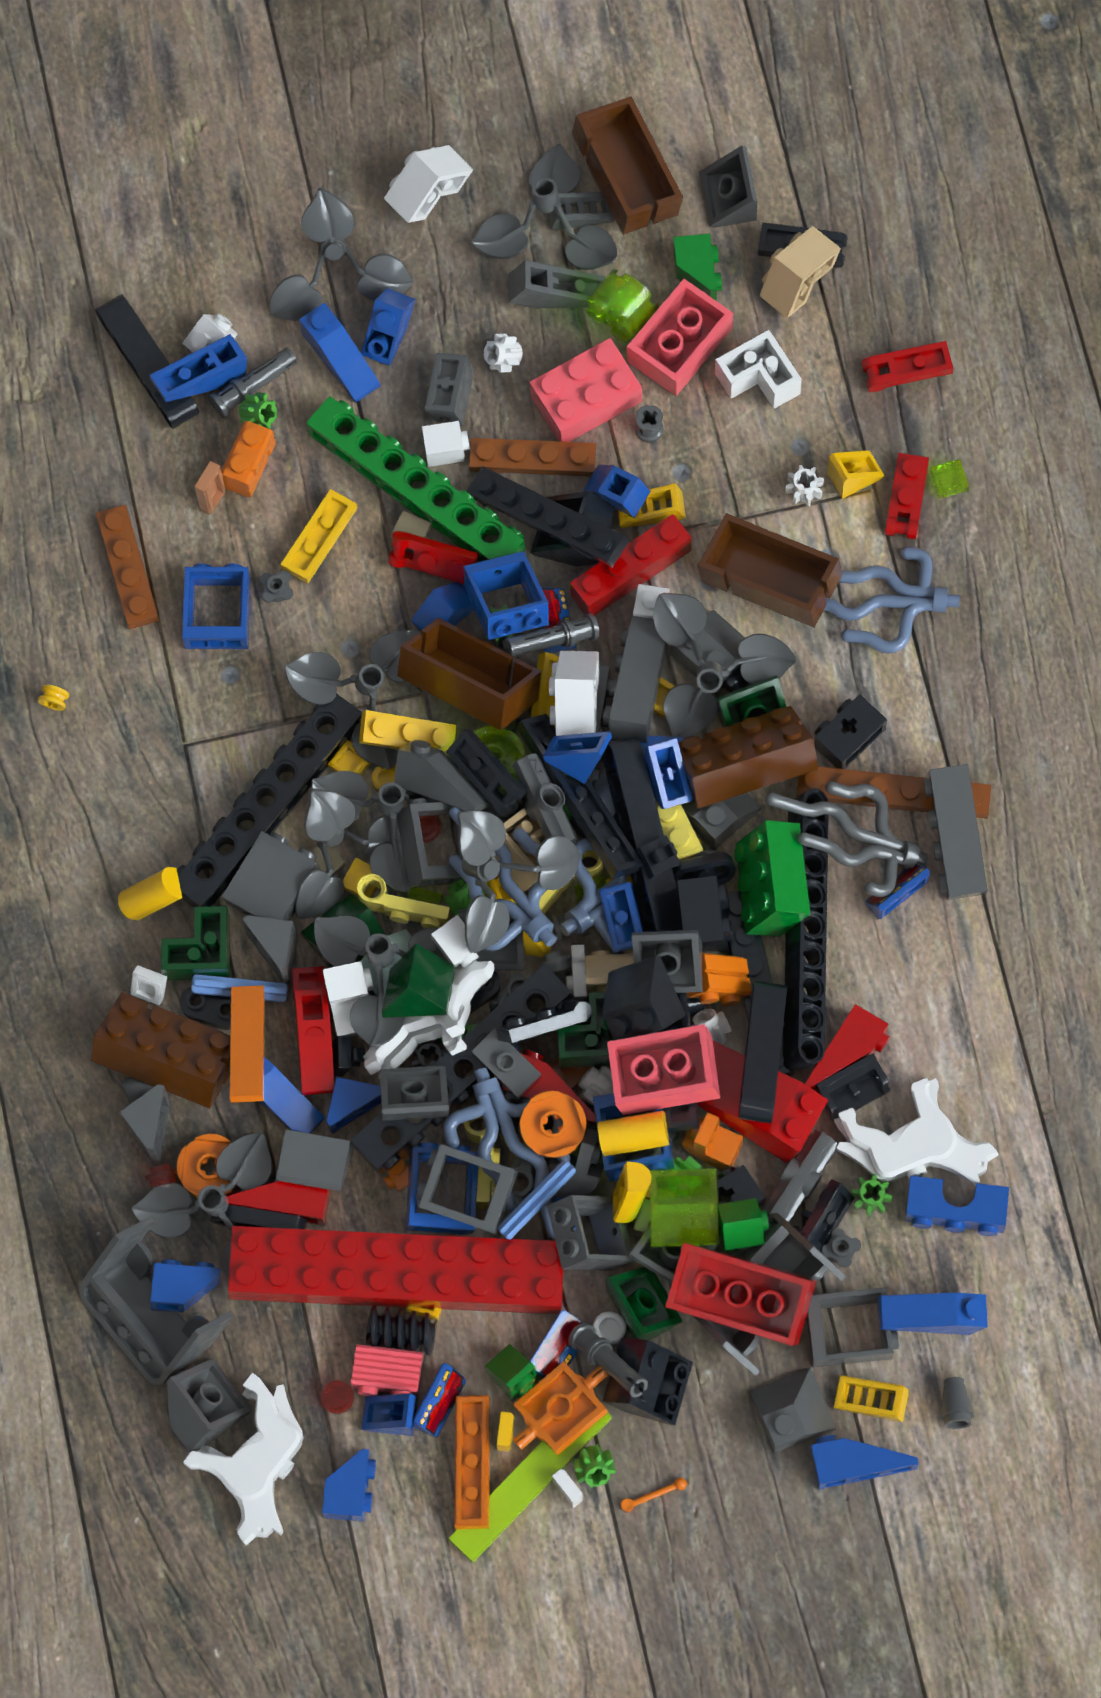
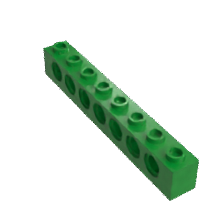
M329 396L306 422L307 432L310 437L416 516L431 522L432 528L459 548L479 553L478 562L522 551L525 552L524 536L518 529L511 525L506 527L499 521V517L491 509L479 507L474 503V498L463 489L458 491L452 487L445 475L439 471L432 472L418 455L414 453L409 455L401 449V444L390 435L385 437L377 431V426L371 420L365 417L361 419L355 415L352 407L345 401H337ZM343 427L352 429L350 433L345 435L338 433V430ZM366 445L377 447L372 452L362 451V448ZM390 463L401 465L397 470L386 469V466ZM414 481L425 483L423 487L418 489L410 487V484ZM438 499H446L449 501V503L443 507H439L434 504V502ZM462 517H471L473 519V522L468 525L460 524L458 521ZM487 535L498 537L493 543H487L482 540Z

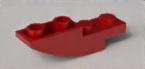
M324 966L292 968L291 970L302 1095L327 1094L334 1091L328 992L323 974Z

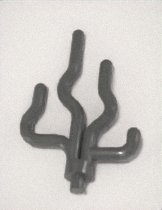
M830 781L826 784L825 790L829 794L842 798L855 799L863 796L871 798L876 806V832L856 826L847 813L840 806L832 802L821 801L809 804L774 793L767 794L765 802L770 806L803 816L830 815L849 837L871 844L855 854H849L835 842L805 832L800 833L797 838L799 844L824 851L838 863L845 866L856 867L864 864L871 858L885 860L883 884L868 882L864 886V891L869 895L884 897L891 894L896 886L898 865L911 869L915 864L924 866L928 860V854L920 852L918 844L900 840L890 832L888 828V801L885 795L871 784L861 783L847 786Z

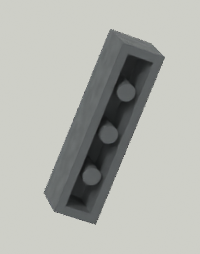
M631 616L629 628H623L621 646L625 648L623 654H617L615 672H619L618 679H612L609 697L613 698L612 705H606L604 724H609L612 738L624 740L637 738L640 742L647 743L668 645L659 636L654 619Z
M968 764L930 769L928 772L929 778L923 779L926 798L932 797L934 810H928L931 830L937 829L939 840L938 842H933L936 861H942L944 872L938 874L941 893L947 892L948 900L986 895L988 889Z

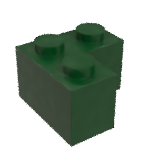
M227 906L194 907V938L161 939V971L163 975L167 976V981L192 980L193 975L196 974L230 978V915Z
M606 992L589 993V1004L592 1008L590 1024L570 1025L558 1029L560 1068L610 1065L607 1042L614 1039L603 1016Z

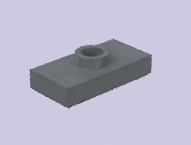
M495 1028L471 1051L518 1099L541 1077V1073L509 1042L498 1040Z

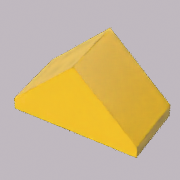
M870 450L832 453L828 457L827 475L842 499L881 480L885 476Z

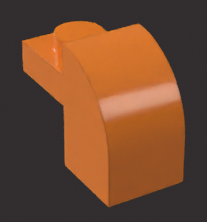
M707 1112L704 1119L699 1117V1129L688 1130L682 1142V1147L694 1157L724 1171L734 1165L743 1145V1136L719 1126V1117Z

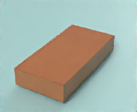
M212 461L209 462L194 486L200 510L209 515L213 513L226 492L220 465Z

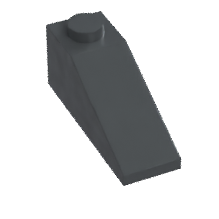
M528 260L523 261L508 274L509 303L533 308H595L608 306V280L606 276Z
M421 740L412 741L411 744L398 749L394 783L402 788L463 810L481 811L491 806L490 802L442 750L431 747L430 743Z

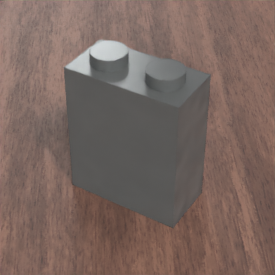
M261 831L222 898L228 905L246 915L290 921L295 913V899L301 881L312 870L321 869L315 861L317 857L302 847L298 851L288 846L289 841L278 833L272 832L270 836Z

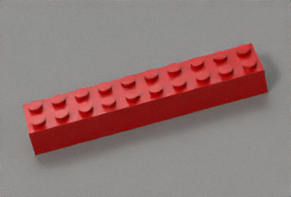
M232 1226L228 1286L230 1300L359 1306L376 1305L403 1308L420 1307L425 1309L441 1308L447 1310L559 1315L562 1310L563 1269L555 1241Z

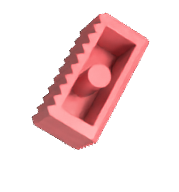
M356 1344L351 1379L352 1388L358 1389L359 1395L368 1397L377 1396L378 1392L391 1393V1395L410 1393L414 1394L415 1397H419L424 1360L423 1352Z

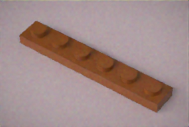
M819 766L817 770L798 776L796 797L811 788H817L826 794L828 802L876 807L873 800L869 797L863 796L848 799L829 794L825 790L826 784L830 781L847 786L864 783L877 787L885 795L889 809L927 813L928 810H934L932 797L926 798L924 777ZM971 783L976 818L988 819L991 785Z

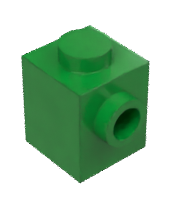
M756 1198L717 1204L719 1229L725 1251L765 1244L763 1231L769 1230L766 1210L760 1211Z

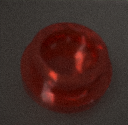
M436 815L419 816L424 843L437 839L441 832L439 818Z
M169 1164L150 1168L151 1174L145 1176L146 1181L149 1180L151 1188L175 1183L177 1169L170 1170Z
M332 1381L323 1388L321 1402L328 1412L343 1414L352 1407L354 1393L346 1382Z

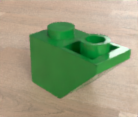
M710 233L673 237L676 278L680 281L686 279L716 300L717 291H722L721 273H715L714 263H719L717 244H711Z
M510 1344L485 1365L486 1373L511 1401L515 1400L518 1396L521 1398L535 1386L534 1382L537 1380L535 1365Z

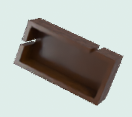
M632 96L576 115L572 135L582 155H587L586 163L623 235L647 227L650 219L655 224L678 216L683 196Z
M727 513L697 565L703 583L725 592L731 587L733 595L815 628L827 605L826 598H831L842 577L839 558Z
M437 618L421 630V635L417 633L401 645L397 676L501 731L538 701L541 670L517 659L514 662L512 684L509 686L512 655Z
M792 706L777 708L761 716L747 718L742 722L727 727L716 728L712 732L705 733V738L702 739L696 736L678 742L692 799L698 809L818 769L813 737L805 725L801 724V719Z
M121 992L94 1035L91 1061L154 1087L156 1085H164L167 1092L210 1109L222 1090V1085H225L230 1076L231 1036L155 1005L152 1009L147 1008L148 1002Z

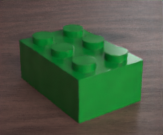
M765 820L735 844L734 857L738 863V889L741 892V919L744 922L745 934L780 937L810 915L803 847L797 839L801 833L800 823Z

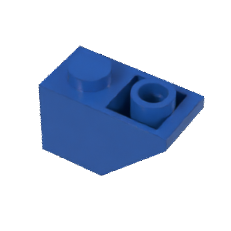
M387 288L375 299L361 353L362 356L389 366L391 365L408 328L415 298Z
M598 465L583 489V492L590 491L614 506L615 509L635 518L650 493V490L639 477L614 465Z
M171 1259L162 1260L161 1263H154L151 1310L184 1313L220 1283L221 1268H215L214 1264L208 1262H197L194 1266L181 1265L180 1261Z
M361 1449L325 1479L322 1509L325 1519L364 1522L365 1512L371 1513L373 1493L367 1492L368 1479L375 1478L376 1459H370L369 1449Z

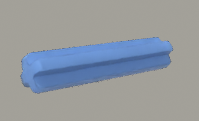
M197 974L193 975L191 991L194 994L231 997V987L264 985L265 1001L285 1002L288 988L285 983Z
M562 1160L498 1226L499 1232L506 1239H512L576 1173L575 1167L567 1160Z

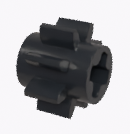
M439 1039L434 1044L424 1042L419 1050L415 1049L412 1053L418 1059L411 1062V1067L433 1066L448 1050L440 1049ZM432 1054L436 1055V1061L431 1060L429 1064H425L424 1057L430 1058Z

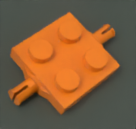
M563 1361L513 1404L515 1409L525 1419L527 1425L526 1429L512 1439L520 1450H523L526 1445L537 1437L545 1442L558 1456L608 1413L606 1407L598 1400L593 1390L594 1387L608 1377L606 1372L598 1366L587 1377L583 1378L574 1373Z

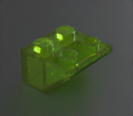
M716 1169L650 1171L652 1177L649 1186L651 1247L683 1246V1243L695 1246L718 1245Z

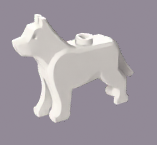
M475 960L466 968H463L461 964L454 968L455 973L447 1015L405 1017L401 1030L392 1040L381 1046H371L363 1056L365 1059L364 1067L371 1075L379 1071L378 1078L380 1079V1069L398 1068L415 1051L418 1044L441 1037L443 1038V1044L452 1056L466 1050L467 1045L461 1039V1035L465 1033V1025L471 1010L470 1001L479 988L492 977L495 968L492 961L478 962Z
M927 1078L912 1083L911 1093L918 1118L899 1128L889 1136L881 1130L858 1125L853 1108L838 1113L839 1118L834 1119L837 1130L847 1140V1142H839L836 1151L851 1158L872 1176L876 1174L877 1180L880 1182H892L908 1176V1179H910V1176L921 1177L927 1173L926 1168L930 1166L954 1173L973 1186H976V1183H981L979 1177L985 1174L988 1162L998 1156L997 1151L990 1143L986 1141L973 1143L967 1141L956 1132L952 1123L939 1109L937 1103L939 1084L937 1079L928 1081Z
M254 1373L243 1384V1387L246 1389L242 1395L248 1400L256 1401L255 1425L258 1432L247 1440L231 1457L224 1455L211 1446H202L198 1452L192 1451L183 1462L189 1469H199L215 1475L222 1481L230 1494L234 1496L241 1509V1521L236 1530L246 1546L255 1537L267 1538L273 1531L280 1536L283 1534L284 1531L275 1507L274 1483L278 1477L283 1480L290 1473L295 1464L291 1460L301 1448L304 1438L303 1432L288 1403L284 1384L276 1387L273 1397L261 1379Z

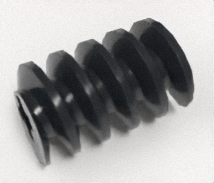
M373 1305L368 1319L366 1343L371 1338L372 1346L379 1347L382 1340H384L385 1348H393L395 1342H397L398 1349L406 1350L410 1343L411 1350L419 1352L423 1345L425 1354L430 1356L435 1343L437 1318L434 1323H431L429 1313L425 1312L422 1320L418 1321L416 1311L412 1310L409 1318L405 1319L403 1309H399L395 1318L391 1317L389 1307L385 1308L382 1316H378L377 1307Z

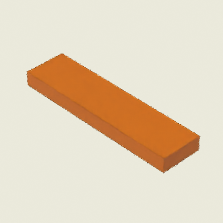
M264 985L231 987V1103L264 1101Z
M489 1395L456 1396L454 1527L456 1530L489 1529L490 1397Z

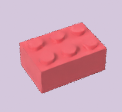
M683 279L627 346V362L677 396L733 329V312L686 279Z
M611 338L529 382L530 397L557 440L561 442H570L642 402V386Z
M705 1024L607 1042L615 1105L622 1115L720 1098L712 1035Z

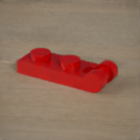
M946 341L870 356L861 361L863 372L868 375L866 384L869 392H878L886 387L953 374L954 369ZM887 367L889 373L880 375L879 369Z
M898 453L885 535L894 536L896 533L907 535V539L916 540L929 457ZM897 516L910 518L909 523L897 521Z
M396 531L392 534L391 544L394 547L389 553L388 563L393 567H407L464 584V566L478 562L479 553L403 531ZM406 548L413 549L414 554L405 552Z

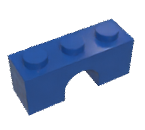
M910 1176L905 1222H912L913 1227L929 1229L931 1225L945 1226V1230L950 1232H964V1229L978 1230V1234L983 1236H997L998 1232H1004L1009 1187L976 1183L973 1201L964 1207H955L944 1199L942 1193L943 1179Z

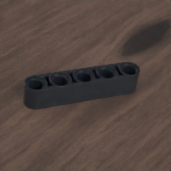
M120 294L96 308L95 312L101 324L168 425L174 429L200 414L191 396L165 402L153 384L150 375L170 364L124 295Z
M754 981L738 1119L772 1123L787 985Z

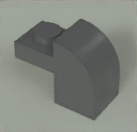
M587 1129L579 1155L570 1154V1163L575 1167L576 1173L554 1196L566 1198L570 1195L586 1196L595 1189L604 1169V1164L598 1163L602 1152L601 1146L597 1144L599 1139L598 1131ZM551 1158L548 1165L549 1174L559 1164L557 1158Z

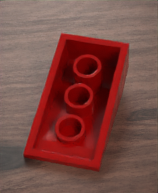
M712 1040L720 1098L697 1102V1106L719 1117L720 1121L787 1163L801 1151L828 1099L804 1083L778 1071L772 1123L738 1119L745 1055Z
M683 1243L665 1307L794 1346L799 1344L817 1280Z

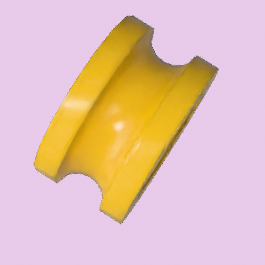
M43 685L41 689L43 695L38 697V703L49 709L64 711L66 707L64 700L69 698V693L57 686Z

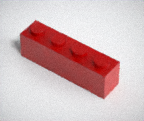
M671 514L628 543L613 567L600 562L571 581V597L584 614L592 613L595 616L636 589L638 584L645 583L691 552L692 537L675 515Z

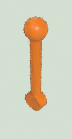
M679 1477L675 1479L674 1483L636 1499L626 1498L621 1502V1508L624 1512H631L636 1505L675 1489L684 1490L687 1487V1481Z

